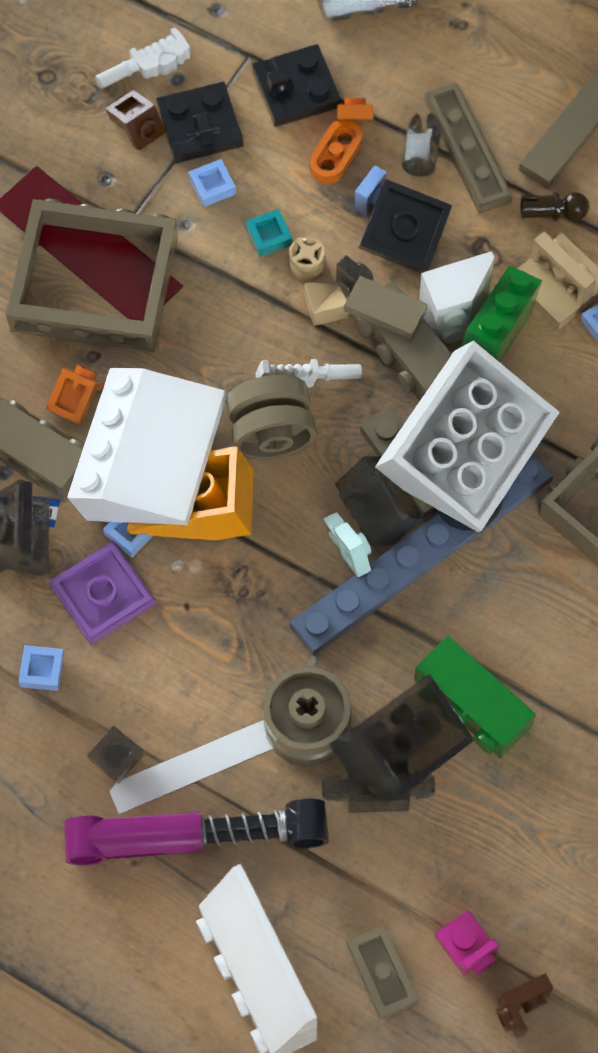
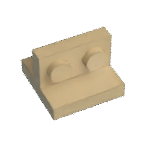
M544 231L533 240L530 259L517 269L542 280L534 307L557 330H560L598 298V266L563 233L552 239Z

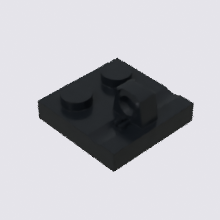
M318 44L278 55L268 60L252 63V72L274 127L337 109V104H341V98Z
M224 81L156 98L157 107L175 164L244 147L243 137Z
M384 179L358 248L417 272H426L430 268L452 205Z

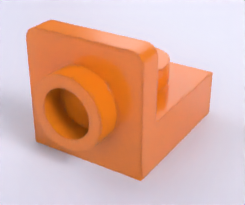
M77 365L75 370L62 368L45 409L77 424H83L96 391H102L105 383L96 380L98 373L81 365Z

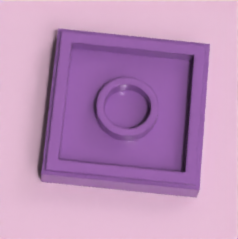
M114 541L48 581L51 589L90 645H93L156 605L155 599Z

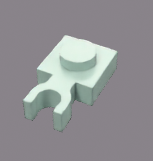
M337 512L324 518V523L330 529V532H328L329 538L339 547L341 556L355 575L360 577L370 572L371 568L367 555L371 554V548L363 533L356 534L347 522L344 523Z

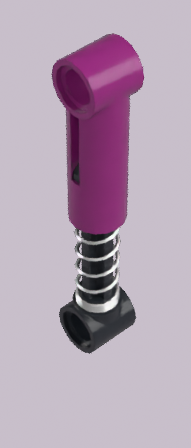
M299 799L285 805L286 811L284 809L279 812L274 810L269 815H261L258 811L256 816H245L241 813L239 817L230 818L225 814L223 818L212 819L210 815L207 819H204V816L201 817V812L103 819L98 816L72 817L64 821L65 862L70 865L87 866L102 863L106 859L204 852V846L207 847L208 843H217L218 846H221L223 842H233L237 845L239 841L249 840L253 844L255 840L266 839L269 843L272 838H278L281 842L288 840V845L292 848H316L324 846L329 842L325 801L320 799Z

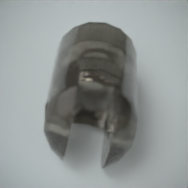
M429 113L427 116V132H423L422 121L418 114H415L408 124L402 169L410 175L425 177L433 174L435 171L441 136V123L437 116Z

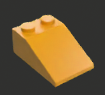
M238 446L210 451L188 525L128 523L127 531L134 535L148 534V536L215 541L251 535L254 468Z

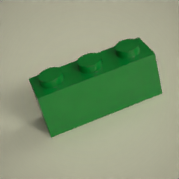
M508 266L467 328L462 346L474 341L497 361L501 362L531 315L542 280Z
M447 636L415 667L414 681L417 682L415 684L417 690L426 699L438 701L445 708V715L456 726L462 727L464 725L474 734L473 739L476 744L486 753L490 754L493 751L501 759L533 726L536 713L451 637Z

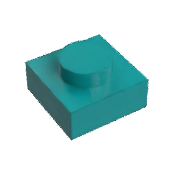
M279 209L246 220L247 232L259 257L291 246L293 238Z

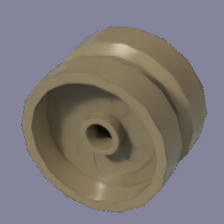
M289 375L262 376L248 380L236 386L228 393L226 405L229 419L234 424L231 431L234 447L238 446L246 458L257 460L278 459L300 452L315 441L317 436L314 417L309 411L311 401L308 387L304 380Z
M313 666L296 667L277 676L267 689L263 704L266 738L275 753L290 763L310 766L323 764L340 752L347 742L351 727V704L349 693L339 678L326 669Z

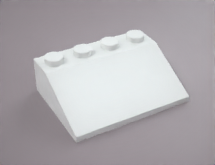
M472 341L453 352L375 468L405 492L473 530L480 532L560 412L481 346Z
M110 368L67 498L86 521L188 525L228 394L222 389L147 369Z
M239 864L233 867L201 902L199 910L202 918L197 920L196 923L205 942L208 943L213 940L220 955L214 957V961L222 978L226 980L231 977L238 992L232 994V998L242 1018L247 1015L251 1017L256 1029L251 1031L250 1035L258 1052L292 1053L317 1040V1016L242 865Z

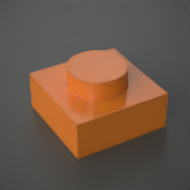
M344 98V104H337V121L344 119L373 121V104H366V98Z

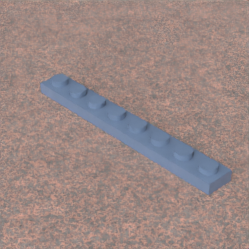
M532 454L504 496L503 505L497 518L484 527L482 531L459 530L448 525L441 519L439 514L370 563V572L360 577L352 576L290 622L291 630L310 653L315 656L552 482L553 475Z

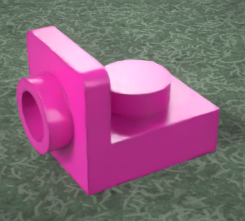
M469 910L435 933V938L463 976L472 970L478 975L496 962V958L493 955L497 953L499 944L495 938L490 940Z

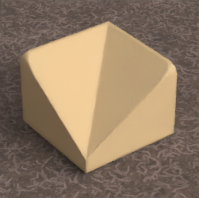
M312 282L304 284V297L313 326L349 318V313L344 312V304L347 300L339 284Z

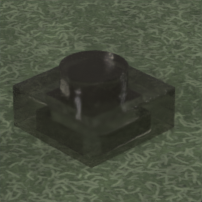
M347 255L336 264V282L349 293L353 290L360 276L374 281L372 272L364 263L360 261L355 262Z
M115 726L87 754L88 759L118 784L145 755L142 748Z

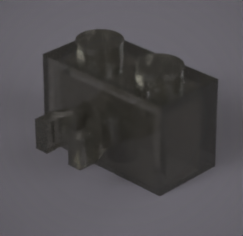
M364 456L335 483L340 492V498L350 510L351 517L356 519L360 526V532L363 533L371 546L394 545L424 518L410 494L375 468L382 456Z

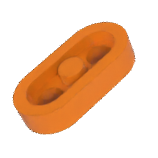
M348 119L335 121L322 137L310 157V173L317 182L322 184L336 183L342 179L362 147V129L356 122ZM348 140L350 143L341 144L340 141ZM324 167H331V168H333V170L326 171V170H323L322 168H324Z

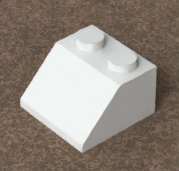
M492 251L421 273L419 301L428 304L423 318L442 342L451 344L461 340L486 301L490 291L494 264Z

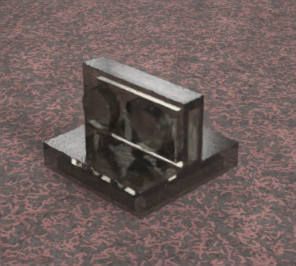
M19 479L0 491V573L10 569L42 576L49 572V500L32 497V482Z

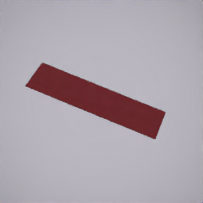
M35 166L0 198V212L25 232L33 199H56L65 204L79 206L83 203L41 168ZM43 224L38 243L128 319L144 321L156 264L153 260L122 235ZM171 275L164 305L183 288V285Z

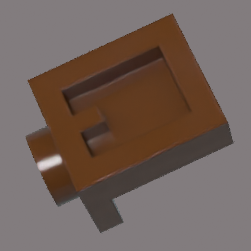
M132 90L105 108L110 120L128 133L133 147L137 150H141L165 134V128L155 105L135 90Z
M546 973L501 994L498 1000L500 1007L496 1009L499 1021L506 1032L512 1030L517 1039L524 1036L528 1030L519 1010L523 1008L524 1012L528 1014L548 1003L545 997L550 995L553 986Z

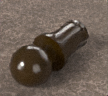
M558 192L545 196L522 195L520 199L522 219L553 218V221H558L560 214H564L568 219L576 221L583 219L590 207L587 197L578 192L569 193L564 199H560Z

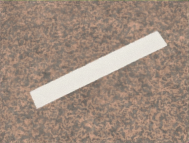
M264 720L116 782L109 792L118 813L121 814L272 750L273 748L266 738Z

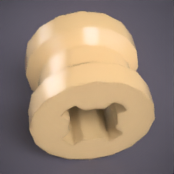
M302 236L292 242L289 248L290 271L292 275L304 282L314 281L323 275L325 270V247L318 238ZM302 260H306V261H309L310 264H309V263H304V262L302 263L301 261H302Z

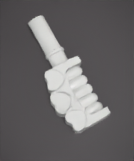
M176 28L170 30L171 35L166 37V40L161 39L159 43H153L152 47L147 46L144 50L141 49L138 52L135 47L130 49V60L122 61L121 64L95 76L96 82L103 89L127 76L130 77L136 71H139L144 79L157 77L159 73L168 75L170 72L177 70L178 64H183L185 60L191 57L190 45Z
M311 359L309 364H304L303 366L296 364L293 367V365L288 364L284 367V365L280 364L276 367L275 365H269L268 360H262L255 375L256 378L269 375L295 376L304 380L307 387L310 388L314 386L318 378H325L326 381L331 379H361L362 368L360 364L329 365L326 363L324 366H318L317 359Z

